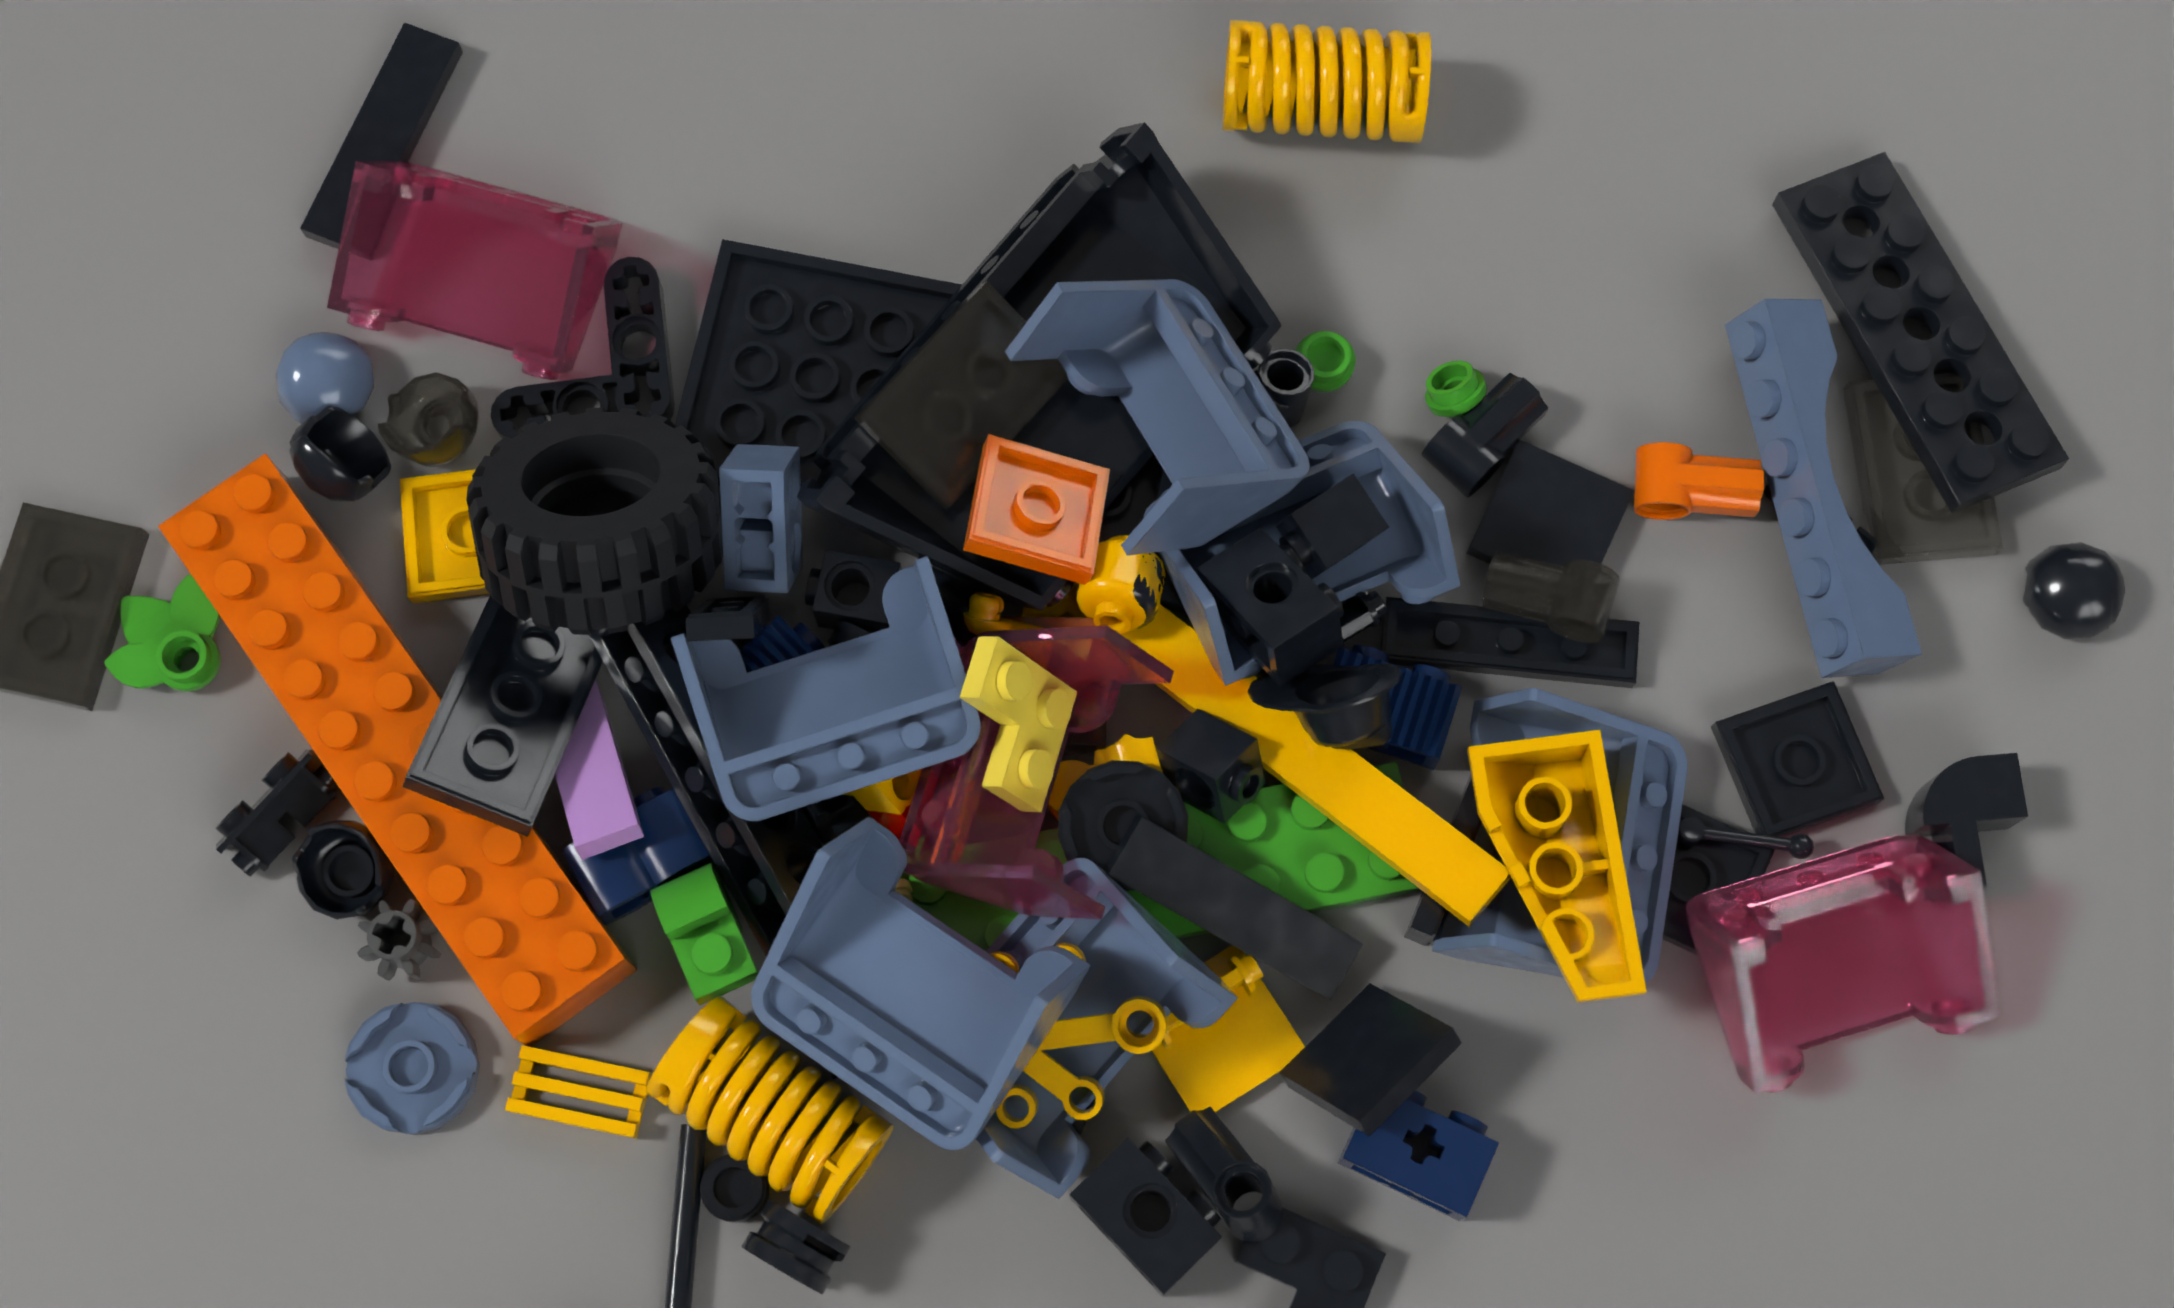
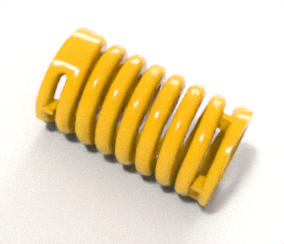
M1230 20L1225 68L1222 130H1247L1248 125L1249 129L1254 133L1265 131L1273 98L1274 132L1286 134L1291 130L1296 98V131L1301 136H1309L1314 131L1320 92L1319 132L1324 137H1333L1338 129L1343 93V135L1348 139H1355L1360 135L1367 88V138L1379 140L1383 137L1386 105L1388 104L1390 139L1394 142L1420 143L1424 133L1431 74L1430 32L1404 33L1403 31L1392 30L1383 40L1377 29H1365L1359 37L1357 31L1352 27H1343L1335 35L1333 28L1330 26H1319L1312 35L1310 27L1305 24L1293 26L1289 33L1286 25L1283 23H1273L1266 30L1262 22ZM1246 96H1248L1247 113L1244 112Z
M717 996L693 1017L666 1051L649 1080L646 1089L647 1094L656 1098L663 1105L668 1106L669 1110L675 1115L686 1114L689 1126L693 1129H707L706 1133L709 1141L714 1145H727L728 1153L735 1161L747 1160L752 1174L755 1176L768 1175L770 1187L776 1192H785L791 1189V1203L800 1208L807 1206L804 1212L821 1225L840 1207L873 1164L889 1139L894 1125L866 1105H863L861 1108L860 1100L854 1095H848L839 1104L822 1130L805 1147L812 1133L827 1116L841 1095V1086L837 1082L829 1080L823 1083L794 1124L782 1135L789 1121L800 1110L820 1082L821 1072L814 1065L804 1067L796 1075L771 1112L760 1122L766 1110L800 1067L801 1057L794 1050H788L782 1053L772 1064L781 1048L780 1040L774 1035L763 1037L748 1053L761 1033L760 1025L753 1020L745 1022L748 1018L745 1014L722 996ZM730 1028L733 1029L734 1032L728 1037L717 1053L714 1052L713 1049L726 1035ZM748 1053V1055L745 1057V1059L742 1061V1063L739 1065V1067L727 1083L726 1087L717 1095L726 1077L732 1072V1070ZM707 1059L711 1060L707 1069L701 1073ZM760 1080L748 1100L739 1108L744 1097ZM853 1121L858 1123L860 1126L832 1154L839 1140Z

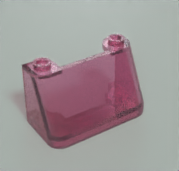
M398 160L356 161L327 308L347 313V323L363 329L384 331L386 322L406 321L512 351L511 356L514 359L523 362L521 369L523 373L542 379L558 380L559 373L570 372L574 368L604 285V277L611 266L617 250L623 222L609 216L420 164Z
M1899 835L1883 838L1695 896L1687 902L1686 914L1689 932L1737 1075L1755 1094L1759 1092H1777L1789 1088L1793 1081L1798 1079L1805 1070L1804 1055L1801 1051L1910 1016H1914L1922 1023L1934 1027L1937 1032L1947 1035L1968 1032L1975 1024L2000 1016L1981 871L1930 839L1922 836Z

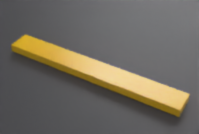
M1077 601L1068 610L1069 617L1087 618L1079 609ZM1159 604L1154 620L1146 626L1130 630L1124 634H1110L1139 665L1136 668L1138 672L1191 713L1200 709L1257 738L1262 765L1265 770L1467 926H1472L1510 880L1511 876L1502 863L1352 749H1334L1317 745L1304 730L1295 711L1264 708L1252 702L1248 695V689L1251 682L1257 679L1256 676L1243 678L1225 686L1212 667L1196 631L1161 604Z

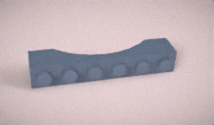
M1763 299L1725 324L1820 676L1821 678L1879 674L1922 655L1905 593L1883 571L1861 540L1844 507L1833 476L1826 442L1825 407L1829 380L1838 356L1822 299Z

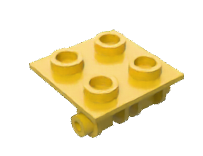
M1233 945L1207 960L1204 964L1230 988L1238 999L1220 1019L1206 1028L1190 1027L1177 1019L1171 1012L1167 1017L1168 1026L1166 1034L1159 1046L1152 1050V1053L1190 1112L1193 1110H1204L1211 1106L1216 1113L1280 1072L1305 1047L1262 981L1263 973L1251 955L1246 956L1244 951Z

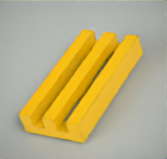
M521 1045L518 1056L521 1060L518 1072L515 1071L511 1084L514 1087L511 1098L508 1097L505 1111L637 1139L648 1096L646 1089L652 1076L650 1072ZM536 1064L635 1084L633 1095L630 1096L536 1076L533 1073ZM529 1089L628 1109L627 1120L623 1122L527 1101Z

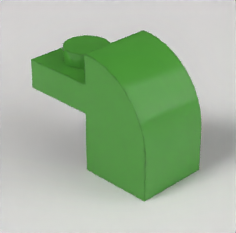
M712 863L650 890L651 898L664 933L671 941L694 999L699 1005L756 980L759 972L742 935L744 932L721 876Z

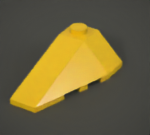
M1593 730L1468 746L1467 752L1477 813L1577 1003L1646 994V984L1601 731Z

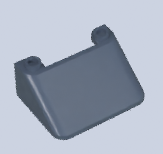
M1362 421L1344 422L1298 440L1307 454L1310 467L1305 477L1291 492L1200 547L1158 552L1212 667L1225 686L1240 679L1252 677L1263 668L1222 625L1215 599L1199 578L1197 567L1260 527L1280 546L1279 539L1282 535L1276 526L1291 513L1353 473L1389 528L1312 579V581L1316 585L1320 583L1327 584L1337 595L1340 602L1355 596L1360 591L1365 592L1388 581L1401 593L1402 599L1410 604L1429 602L1436 596L1461 586L1445 507L1442 501L1374 425ZM1154 501V502L1146 509V511H1145V513H1144V517H1145V516L1149 513V511L1154 507V504H1155L1156 501Z
M928 556L916 559L913 566L899 570L887 581L883 590L882 602L889 628L747 673L740 650L731 639L687 642V635L684 633L671 637L722 800L731 813L748 821L764 820L959 757L974 746L980 733V718L976 708L959 698L966 673Z
M1528 688L1475 700L1470 722L1473 746L1593 730L1601 731L1645 984L1648 983L1655 975L1659 965L1687 777V757L1682 745L1674 736L1667 732L1537 688ZM1494 846L1493 857L1504 865ZM1510 878L1471 927L1467 926L1446 909L1438 932L1434 937L1433 952L1466 961L1563 977L1512 878Z
M867 817L820 848L816 853L753 984L751 991L752 1006L758 1019L768 1029L932 1143L948 1150L962 1149L970 1145L980 1135L1077 992L1091 965L1067 949L1058 946H1046L1038 949L1028 957L1019 973L1015 972L894 890L907 864L906 852L892 832L870 817Z
M1076 858L1062 865L986 950L989 954L997 951L1009 953L1016 959L1019 969H1021L1027 958L1040 948L1055 946L1060 943H1071L1079 947L1085 956L1086 962L1091 966L1077 992L1058 1020L1114 1013L1125 1000L1134 996H1147L1156 1000L1163 1007L1167 1017L1172 1012L1177 1019L1190 1027L1206 1028L1220 1019L1238 999L1230 988L1103 869L1086 858ZM1135 1011L1129 1015L1128 1024L1133 1032L1147 1034L1153 1029L1152 1017L1147 1012ZM1116 1041L1043 1050L1075 1076H1089L1096 1079L1103 1089L1134 1055V1053L1124 1050ZM1022 1071L1014 1085H1025L1036 1094L1038 1110L1035 1117L1027 1126L1013 1129L1003 1125L995 1111L976 1140L993 1162L1060 1199L1087 1166L1090 1150L1087 1143L1083 1141L1082 1137L1072 1126L1076 1119L1066 1113L1062 1101ZM1077 1087L1072 1091L1071 1099L1076 1107L1085 1110L1095 1099V1095L1087 1087ZM1012 1095L1006 1098L1005 1108L1011 1116L1022 1118L1028 1114L1029 1106L1023 1097Z

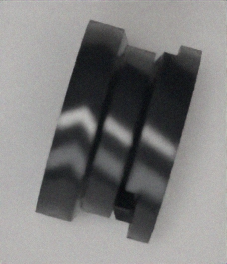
M769 1199L761 1212L764 1219L762 1226L758 1232H750L741 1247L784 1274L823 1295L831 1281L828 1271L834 1261H843L850 1246Z

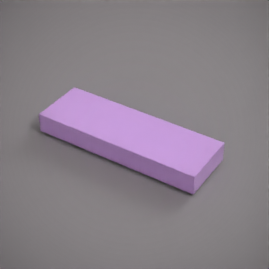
M595 680L555 773L573 843L581 860L644 837L603 694Z

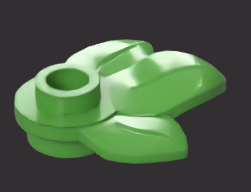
M187 575L180 582L170 603L165 600L145 596L123 597L121 600V625L129 644L113 652L104 661V664L116 679L132 688L145 689L165 683L177 691L192 692L199 690L215 678L220 668L221 654L218 645L213 640L220 621V615L192 575ZM197 652L199 661L196 666L189 671H182L181 661L183 657L189 653Z

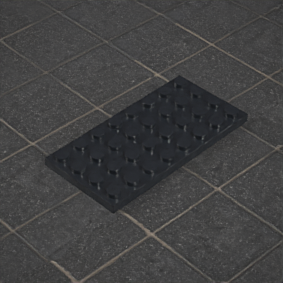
M722 239L675 428L680 425L683 426L709 450L714 459L719 486V468L737 444L800 447L801 486L810 477L817 481L822 470L813 460L819 447L962 284ZM1154 454L1103 513L1099 543L1118 535L1129 536L1144 519L1146 509L1165 490L1172 486V482Z

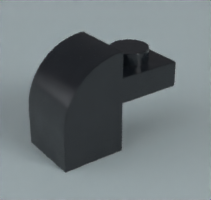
M2018 754L1974 756L1957 761L1924 784L1913 797L1906 814L1905 835L1906 838L1932 837V843L1927 847V867L1931 879L1934 882H1939L1942 899L1968 897L1987 886L1978 832L2009 829L2028 817Z

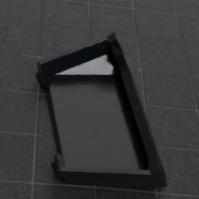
M1145 122L1118 128L1101 142L1099 148L1105 153L1104 156L1094 163L1083 164L1080 169L1075 164H1072L1053 180L819 447L813 462L822 471L817 481L813 477L806 480L797 495V498L805 506L918 559L928 556L931 565L1021 607L1043 610L1045 606L1052 607L1069 593L1074 585L1073 581L963 550L982 447L988 434L1110 469L1103 513L1154 454L1119 396L1101 397L1080 392L1070 383L1067 373L1058 359L1010 361L1005 350L1057 282L1167 279L1186 282L1199 290L1207 298L1252 369L1260 365L1269 355L1272 349L1269 340L1282 326L1261 292L1160 145L1154 132Z

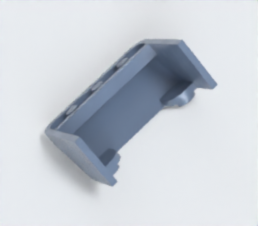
M1175 279L1057 282L1005 350L1010 361L1058 359L1066 371L1070 383L1080 392L1101 397L1119 396L1172 482V486L1162 493L1156 500L1154 507L1121 544L1127 556L1200 547L1291 492L1309 471L1310 465L1306 452L1212 305L1199 290L1186 282Z

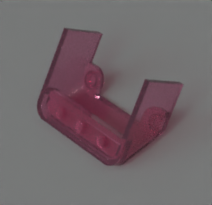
M1109 626L999 630L979 633L966 643L959 654L966 674L978 636H999L1077 691L1071 717L1055 765L1053 778L1049 785L1042 812H1021L982 787L1000 724L977 710L980 718V733L974 746L959 757L922 768L899 840L907 856L904 872L923 883L1028 916L1102 920L1105 906L1063 882L1064 870L1061 861L1046 850L1035 849L1069 733L1090 732L1105 723L1114 712L1122 684L1171 683L1174 671Z

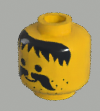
M1127 535L1114 536L1098 543L1094 574L1085 585L1079 583L1076 593L1077 604L1081 612L1087 618H1093V622L1098 629L1110 634H1124L1130 630L1140 629L1154 620L1159 608L1166 576L1163 561L1155 552L1127 556L1121 546L1127 539Z

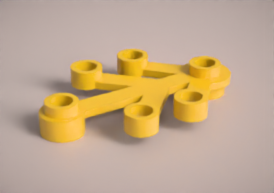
M1071 943L1055 945L1069 950L1086 962L1082 950ZM1002 951L990 953V955L1019 973V965L1012 955ZM1134 996L1121 1003L1114 1013L1057 1020L1023 1072L1060 1099L1069 1116L1077 1120L1091 1119L1098 1114L1104 1103L1105 1095L1101 1084L1089 1076H1075L1043 1050L1116 1041L1124 1050L1130 1053H1148L1162 1042L1168 1026L1167 1015L1163 1007L1156 1000L1147 996ZM1135 1011L1147 1012L1152 1017L1153 1029L1147 1034L1133 1032L1128 1024L1129 1015ZM1013 1085L996 1110L998 1119L1003 1125L1013 1129L1027 1126L1037 1113V1096L1025 1085ZM1077 1087L1091 1089L1096 1098L1095 1105L1090 1109H1079L1072 1102V1091ZM1012 1095L1023 1097L1029 1106L1028 1114L1022 1118L1011 1116L1005 1108L1006 1098Z

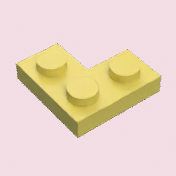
M978 636L959 698L1000 724L982 787L1021 812H1042L1077 691L999 636Z

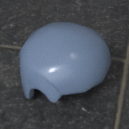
M317 332L297 338L283 352L276 370L279 401L293 419L300 424L310 416L317 415L328 406L337 407L351 415H355L365 408L374 388L372 363L363 347L359 346L355 340L335 333Z

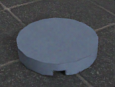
M410 1002L387 1006L364 1021L348 1044L345 1062H347V1079H345L347 1094L361 1116L383 1130L410 1135L436 1130L459 1115L475 1092L480 1068L476 1043L460 1019L435 1004Z

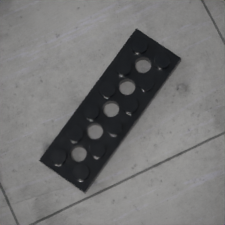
M1885 152L1778 192L1772 206L1952 514L2060 470L2065 465L2069 457ZM1846 218L1863 220L1871 228L1872 236L1861 238L1850 234L1844 227L1843 220ZM1888 268L1893 270L1900 277L1902 287L1891 289L1880 285L1874 278L1873 269ZM1915 318L1925 322L1932 332V338L1929 340L1913 338L1906 332L1903 320ZM1940 369L1953 372L1961 380L1963 390L1960 392H1950L1942 389L1936 383L1933 372ZM1974 421L1987 426L1993 434L1994 443L1991 445H1981L1972 441L1966 434L1965 423Z

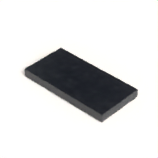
M490 595L407 772L403 787L528 837L603 663L589 635L572 634L568 628L558 627L555 632L542 629L532 622V618L524 622L504 609V606L495 601Z

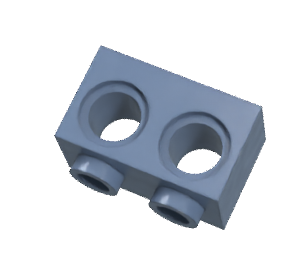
M737 444L719 468L725 590L788 593L803 567L801 501L797 498L801 488L800 447Z

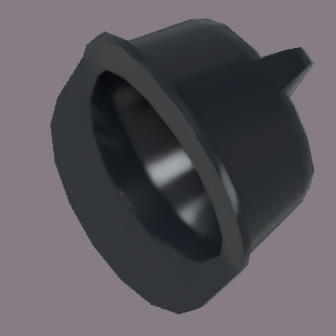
M1386 663L1362 666L1315 664L1282 687H1279L1267 673L1263 674L1251 682L1248 695L1252 702L1264 708L1295 711L1304 730L1317 745L1347 750L1384 745L1390 740L1392 735L1389 690L1400 681L1402 671L1397 665Z

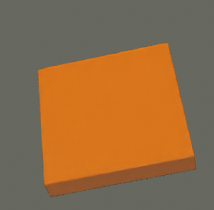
M988 434L982 447L963 550L1085 585L1094 574L1110 469Z

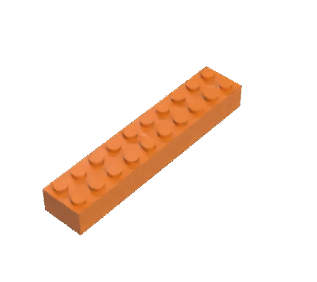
M266 453L158 525L174 551L515 1040L528 1047L534 1046L637 971V968L610 930L598 919L588 899L534 824L527 837L403 787L407 772L443 696L290 480Z

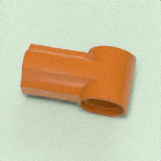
M1671 442L1649 443L1636 449L1634 513L1638 516L1655 520H1672L1686 517L1692 512L1755 517L1760 511V503L1764 491V470L1761 467V460L1692 455L1693 450L1688 446Z

